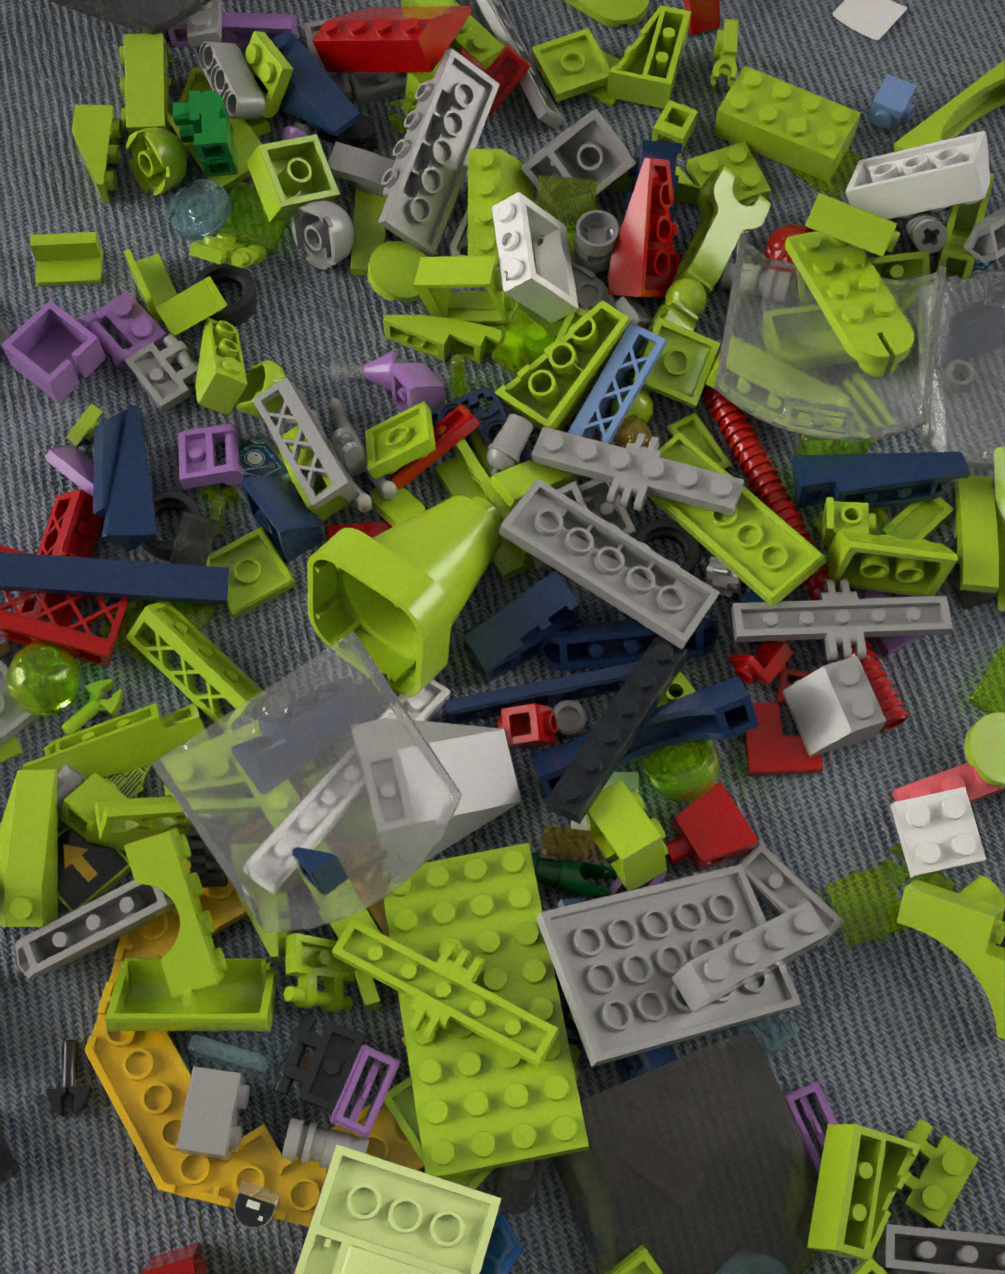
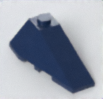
M288 29L272 39L273 44L294 69L280 104V111L285 112L289 118L294 120L298 117L308 121L310 126L334 136L340 135L362 118L356 107L304 45ZM255 74V81L267 95L268 89Z

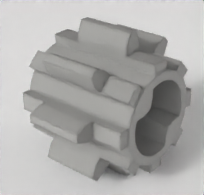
M716 557L710 559L706 569V583H709V586L712 588H716L720 592L719 595L732 597L733 593H742V591L747 589V585Z

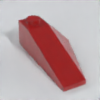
M644 158L610 259V270L608 273V294L665 297L667 289L674 282L673 279L677 275L681 262L680 253H674L672 236L677 234V225L671 222L669 207L674 201L670 160Z

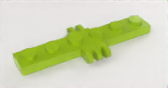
M353 918L350 920L331 951L333 956L412 998L414 1001L410 1010L415 1012V1015L409 1024V1028L417 1032L425 1019H428L429 1022L423 1031V1036L432 1039L439 1026L446 1029L451 1021H454L540 1068L559 1034V1029L475 984L474 982L484 966L485 959L476 956L469 968L465 967L471 957V952L462 949L455 961L452 960L458 945L450 941L437 962H434Z

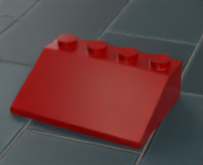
M470 6L367 7L326 20L321 25L312 42L326 72H432L442 58L444 51L448 49L471 14L472 9Z

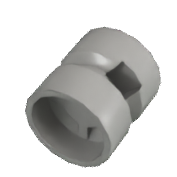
M593 210L583 214L577 221L573 252L574 260L578 265L587 268L593 273L603 272L610 268V259L619 235V225L613 215L606 211Z

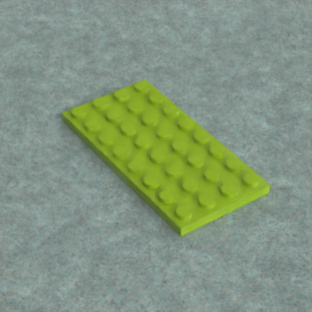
M529 842L401 867L386 873L384 871L379 872L389 938L434 962H437L450 941L458 945L452 960L455 961L462 949L471 952V957L465 967L469 968L475 957L480 956L485 959V963L474 982L475 984L559 1029L558 1036L539 1068L454 1021H451L446 1029L439 1026L432 1039L423 1036V1031L429 1022L428 1019H425L417 1032L409 1028V1024L415 1012L411 1011L410 1008L414 1000L398 991L426 1174L444 1179L590 1150L553 962L536 919L543 911Z

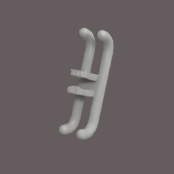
M332 398L329 401V409L338 428L332 435V447L360 493L358 497L352 500L353 504L360 512L366 513L372 508V501L367 493L361 491L353 478L354 476L365 471L380 495L387 501H391L397 496L396 485L392 481H387L385 476L376 480L368 471L365 445L349 422L341 400ZM310 409L322 428L317 412Z

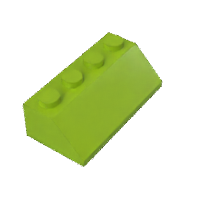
M468 149V256H497L499 260L492 207L518 192L533 202V183L521 169L524 163L502 149Z

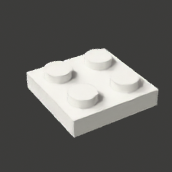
M966 787L897 801L890 805L910 878L986 860Z

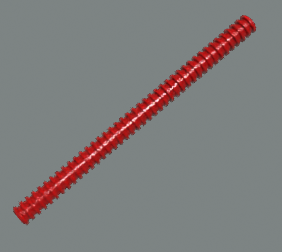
M705 382L701 397L706 401L707 408L711 410L710 414L715 418L716 425L720 427L721 434L725 435L724 440L729 444L730 451L734 453L735 460L739 461V468L744 470L743 475L748 479L749 486L753 488V494L758 496L760 501L815 547L816 542L814 539H810V531L805 530V522L801 521L800 513L796 512L797 507L791 502V496L786 493V487L781 485V478L776 476V469L771 467L772 462L770 458H767V452L762 449L763 445L758 441L757 434L753 432L752 425L748 423L749 419L743 414L744 410L739 406V401L706 385ZM825 564L802 582L804 587H808L806 589L807 594L813 596L811 600H819V594L825 592L824 581L829 579V567L825 566ZM835 586L836 592H839L838 586ZM865 641L866 658L859 660L886 719L881 730L892 729L906 721L909 713L907 710L902 709L904 706L902 700H897L898 693L896 690L891 689L893 687L892 682L886 680L888 674L886 671H881L883 665L880 661H876L877 654L875 651H870L872 648L871 643ZM851 646L853 657L856 656L854 646Z

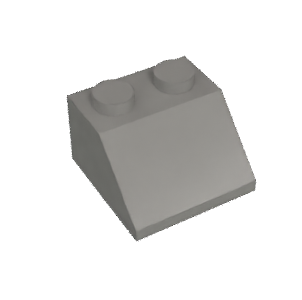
M858 656L822 666L782 692L809 757L875 737L886 722Z

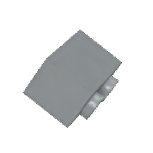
M193 1066L176 1149L183 1154L230 1160L232 1150L238 1151L242 1135V1126H237L240 1109L246 1110L250 1093V1086L245 1085L246 1079L241 1073Z

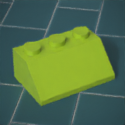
M838 530L828 548L829 579L834 580L835 586H838L839 579H848L849 588L919 597L935 596L958 561L957 554L942 543L928 542L924 539L895 538L891 535L864 534L854 530Z

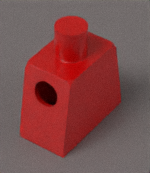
M720 781L674 818L672 829L677 837L665 843L668 854L665 857L671 865H674L689 856L695 867L700 871L751 853L756 848L759 840Z

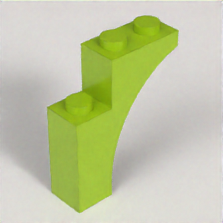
M916 879L905 886L897 923L931 936L962 959L974 973L989 999L996 1022L997 1037L1005 1040V948L996 945H1000L1005 936V922L1002 921L1005 909Z

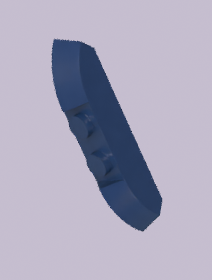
M704 617L684 646V648L688 649V658L704 657L712 652L720 631L712 619ZM635 619L565 628L548 635L538 649L551 669L568 671L638 662L655 637L665 641L668 640Z

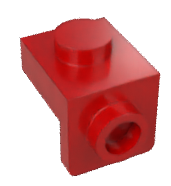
M763 642L754 656L732 654L728 662L736 669V676L743 682L750 685L770 684L776 676L783 672L786 662L793 654V651L785 642Z

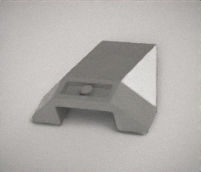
M390 717L350 725L358 763L361 762L377 835L375 838L384 873L397 868L426 862L522 802L504 729Z

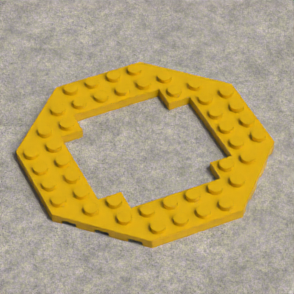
M266 816L229 837L230 866L226 887L202 888L203 894L199 895L203 911L209 910L215 932L211 933V936L248 915L231 884V845L264 843L275 832ZM330 831L324 837L332 853L339 858L349 881L364 902L382 934L389 937L379 873L383 871L377 843L353 841ZM297 869L282 884V892L289 891L304 882ZM174 906L160 917L120 937L114 956L115 962L109 981H106L97 1010L98 1016L92 1035H89L85 1053L158 1190L235 1209L238 1194L242 1193L274 1204L275 1208L270 1218L310 1227L328 1169L322 1168L321 1163L309 1160L308 1164L301 1163V1158L297 1157L295 1161L282 1159V1153L265 1124L241 1138L238 1151L232 1150L230 1160L181 1153L176 1149L191 1073L169 1033L159 1031L109 1032L107 1029L105 1018L121 963L126 958H163L175 945L180 931V917L176 906ZM404 1036L403 1038H401V1040H402L404 1046L406 1047L405 1036ZM383 1102L368 1138H365L369 1139L366 1154L417 1171L425 1168L424 1164ZM371 1104L361 1110L356 1123L363 1125ZM336 1125L332 1128L333 1130L354 1134V1136L364 1138L353 1131L344 1129V1127L340 1125Z

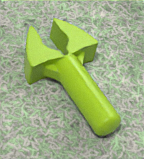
M112 679L96 681L85 686V689L90 694V700L62 725V730L65 734L70 735L77 732L100 712H108L112 718L117 715L124 698L122 690L119 689L109 699H102L104 693L115 686Z

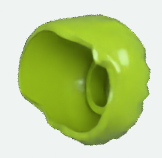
M265 360L257 365H252L249 373H246L247 386L235 404V408L243 413L262 418L252 399L286 377L284 370L271 360ZM279 395L265 406L269 412L278 413L282 409L284 399Z

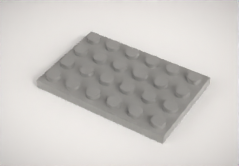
M742 864L544 911L536 918L591 1067L795 1010L802 1004L785 964L694 1012H691L672 980V977L690 960L766 922Z

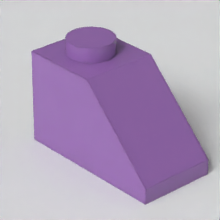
M394 363L389 366L393 402L402 412L422 401L426 402L431 411L445 404L444 389L446 384L437 371L432 372L425 363Z

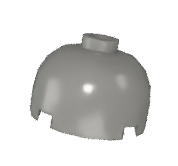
M319 200L298 208L299 212L293 214V238L297 248L303 247L310 255L304 257L309 264L317 269L325 270L341 262L349 255L354 245L355 231L352 219L342 207L334 202Z

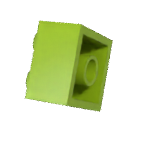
M317 134L258 145L246 162L269 222L292 218L293 214L299 212L298 208L319 200L334 202L340 195Z

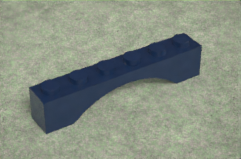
M738 676L656 707L617 768L646 753L667 746L708 739L725 740L759 727L760 725L750 695ZM590 733L531 756L546 798Z

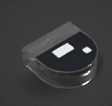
M242 1180L234 1203V1213L237 1220L249 1229H261L267 1226L276 1214L282 1194Z

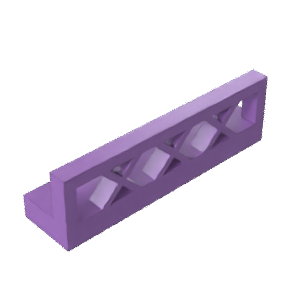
M174 10V15L168 14L167 28L172 46H190L187 39L188 10ZM222 12L221 42L234 43L239 48H247L254 31L265 32L271 41L275 36L287 29L296 37L297 15Z

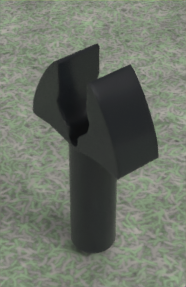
M73 1039L62 1042L60 1084L55 1089H46V1095L51 1106L62 1117H64L63 1101L69 1094V1090L75 1096L74 1114L77 1116L85 1109L93 1090L89 1085L81 1086L77 1082L78 1042Z

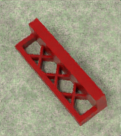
M80 489L56 496L37 553L38 555L92 557L104 520L93 514L92 495ZM40 594L48 609L66 601L64 594ZM36 597L21 603L19 606V611L23 616L33 617L43 612ZM68 607L52 616L57 625L68 627L74 612L71 607ZM45 618V619L41 620V621L49 622L48 618Z

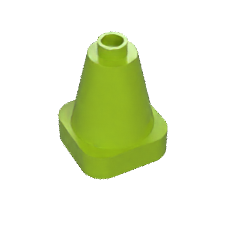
M453 496L373 538L354 528H343L313 553L307 562L308 617L317 635L330 649L371 677H375L380 673L387 674L389 689L395 693L403 694L406 697L416 696L446 667L451 627L500 548L501 535L498 531L502 521L497 509L482 497Z

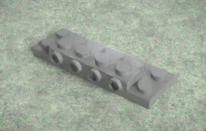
M453 48L444 51L434 79L423 82L416 90L415 98L419 101L416 109L411 111L404 121V127L407 128L404 139L399 140L393 149V156L396 157L393 168H389L385 172L381 180V184L385 186L382 196L387 200L378 224L410 245L417 247L427 256L434 255L468 168V149H475L500 85Z
M538 478L503 521L498 531L506 539L680 649L684 648L720 593L683 570L677 563L667 560L651 550L645 543L635 540L621 531L615 524L605 521L592 513L586 506L576 503Z

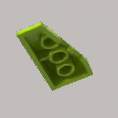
M20 769L17 771L0 825V926L44 927L58 919L57 769Z

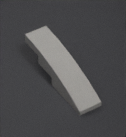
M339 142L335 143L328 160L333 177L357 182L358 191L382 196L385 188L381 184L383 175L389 168H393L395 160ZM458 192L448 221H451L452 216L454 214L456 205L460 197V192Z

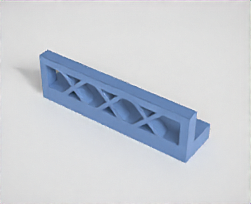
M630 322L568 433L591 439L596 428L600 427L603 436L601 442L610 444L667 345V340ZM646 340L655 344L650 355L636 359ZM644 364V366H643V368L641 369V371H639L638 366ZM634 368L637 376L634 384L619 389L629 370ZM627 394L626 398L623 401L621 396ZM617 397L620 406L617 414L602 419L613 398ZM610 424L608 430L606 431L605 425Z

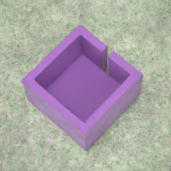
M51 300L2 344L11 366L57 403H60L80 384L78 379L80 375L83 378L88 377L106 360L99 338Z

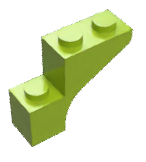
M990 173V184L985 198L974 204L965 205L960 203L949 207L944 224L947 230V241L937 257L934 267V281L967 288L976 258L964 249V245L975 224L984 219L994 173Z

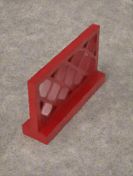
M0 545V552L30 554ZM3 591L8 602L0 605V638L109 668L113 657V649L130 599L121 598V601L106 607L101 597H95L102 610L83 619L75 604L91 596L76 595L71 598L70 595H64L66 601L48 609L40 595L41 593L26 592L12 599L8 591ZM36 597L43 612L33 617L21 615L16 605ZM71 607L78 622L68 627L57 625L52 615ZM12 608L14 613L6 610ZM117 611L115 619H113L111 613ZM106 616L112 627L108 639L93 635L88 624ZM45 618H48L49 622H45V621H41V620H43V619H45ZM83 628L85 632L78 631V629Z

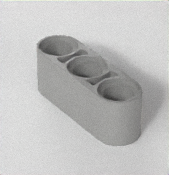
M204 41L199 49V63L212 90L221 95L229 119L259 120L263 116L265 109L264 97L237 44Z

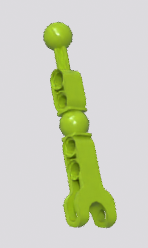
M725 165L718 167L708 175L697 195L701 222L681 261L677 275L673 279L674 282L666 291V303L659 307V311L655 314L647 329L648 331H651L657 317L694 331L695 324L699 319L698 316L706 306V294L711 293L713 287L718 282L740 236L762 226L771 203L760 194L757 198L750 199L743 205L735 199L732 191L735 174ZM646 342L638 354L639 357L642 355ZM642 387L621 426L640 428L651 419L654 410V404L650 396L651 390ZM627 394L621 396L623 401L626 398ZM617 397L613 398L611 404L614 416L620 408Z

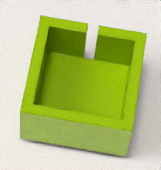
M621 779L600 792L585 816L590 837L605 859L609 861L616 856L619 857L618 860L611 863V868L615 870L616 875L626 890L631 891L667 871L665 856L668 854V850L662 840L666 837V834L661 824L655 817L648 818L643 810L646 807L640 794L636 789L629 791Z

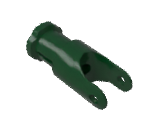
M532 853L537 883L557 887L560 892L597 899L612 895L608 888L592 885L585 879L591 877L612 879L616 875L613 868L568 858L558 861L540 857L539 853Z

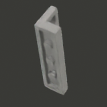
M287 377L252 399L310 502L316 509L339 494L348 502L360 495L301 392ZM281 395L284 399L281 413L269 412L265 405ZM286 422L299 425L296 440L283 438L282 435ZM301 448L310 449L315 452L311 467L298 464ZM316 476H328L333 485L316 495L313 490Z

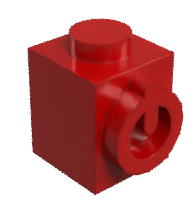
M534 703L501 709L502 715L498 719V728L504 729L509 747L527 749L556 744L555 734L558 731V722L555 714L552 712V708Z

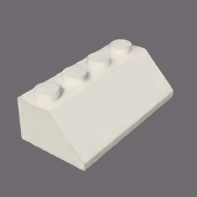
M981 131L859 160L845 191L849 204L885 219L896 217L905 219L919 212L928 210L938 212L951 205L960 203L970 205L985 198L990 184L986 132Z

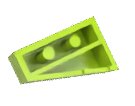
M663 5L659 6L640 31L638 39L632 46H628L624 52V57L617 66L614 65L609 71L607 97L662 109L665 108L667 102L671 99L687 41L691 11Z
M163 33L124 34V46L119 47L121 66H125V77H120L121 95L126 97V108H121L122 126L127 128L130 135L136 131L151 127L170 131V125L166 119L171 116L169 89H172V79L168 78V66L173 65V56Z
M827 1124L807 1247L838 1257L870 1260L891 1213L887 1211L896 1190H902L906 1181L903 1174L911 1156H917L921 1145L858 1124Z

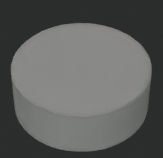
M564 700L554 706L552 712L555 714L558 722L557 735L563 738H574L584 731L587 714L580 703L573 700Z

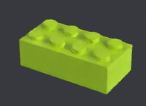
M744 66L717 110L714 136L733 144L745 141L750 151L829 183L855 138L861 112Z

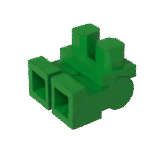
M199 90L189 91V101L173 102V120L175 125L179 126L182 143L194 142V147L201 160L206 177L238 174L237 148L233 140L234 130L221 95L215 91H205L200 94Z

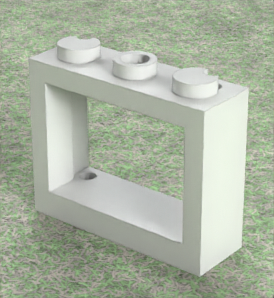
M520 192L494 205L492 211L504 293L551 323L579 310L566 225ZM533 248H534V254H535V261H536L537 273H536V269H535Z

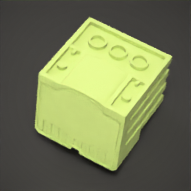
M336 1145L294 1274H480L502 1198Z

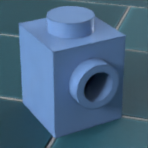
M887 74L872 102L867 122L896 133L901 122L908 123L915 105L911 104L917 85Z

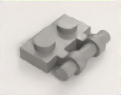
M173 334L167 335L163 339V343L167 348L159 351L152 342L124 359L127 368L162 413L191 397L186 385L196 382L199 363L194 362L189 355L190 350L183 341H178ZM178 362L183 369L176 373L170 364Z

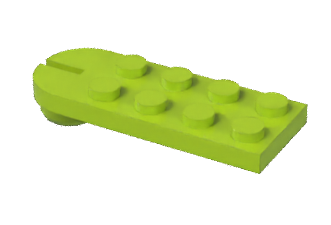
M819 231L787 237L785 249L846 352L857 360L863 372L870 376L882 377L886 369L890 375L893 374L899 362L904 360L911 350L914 341V331L862 248Z

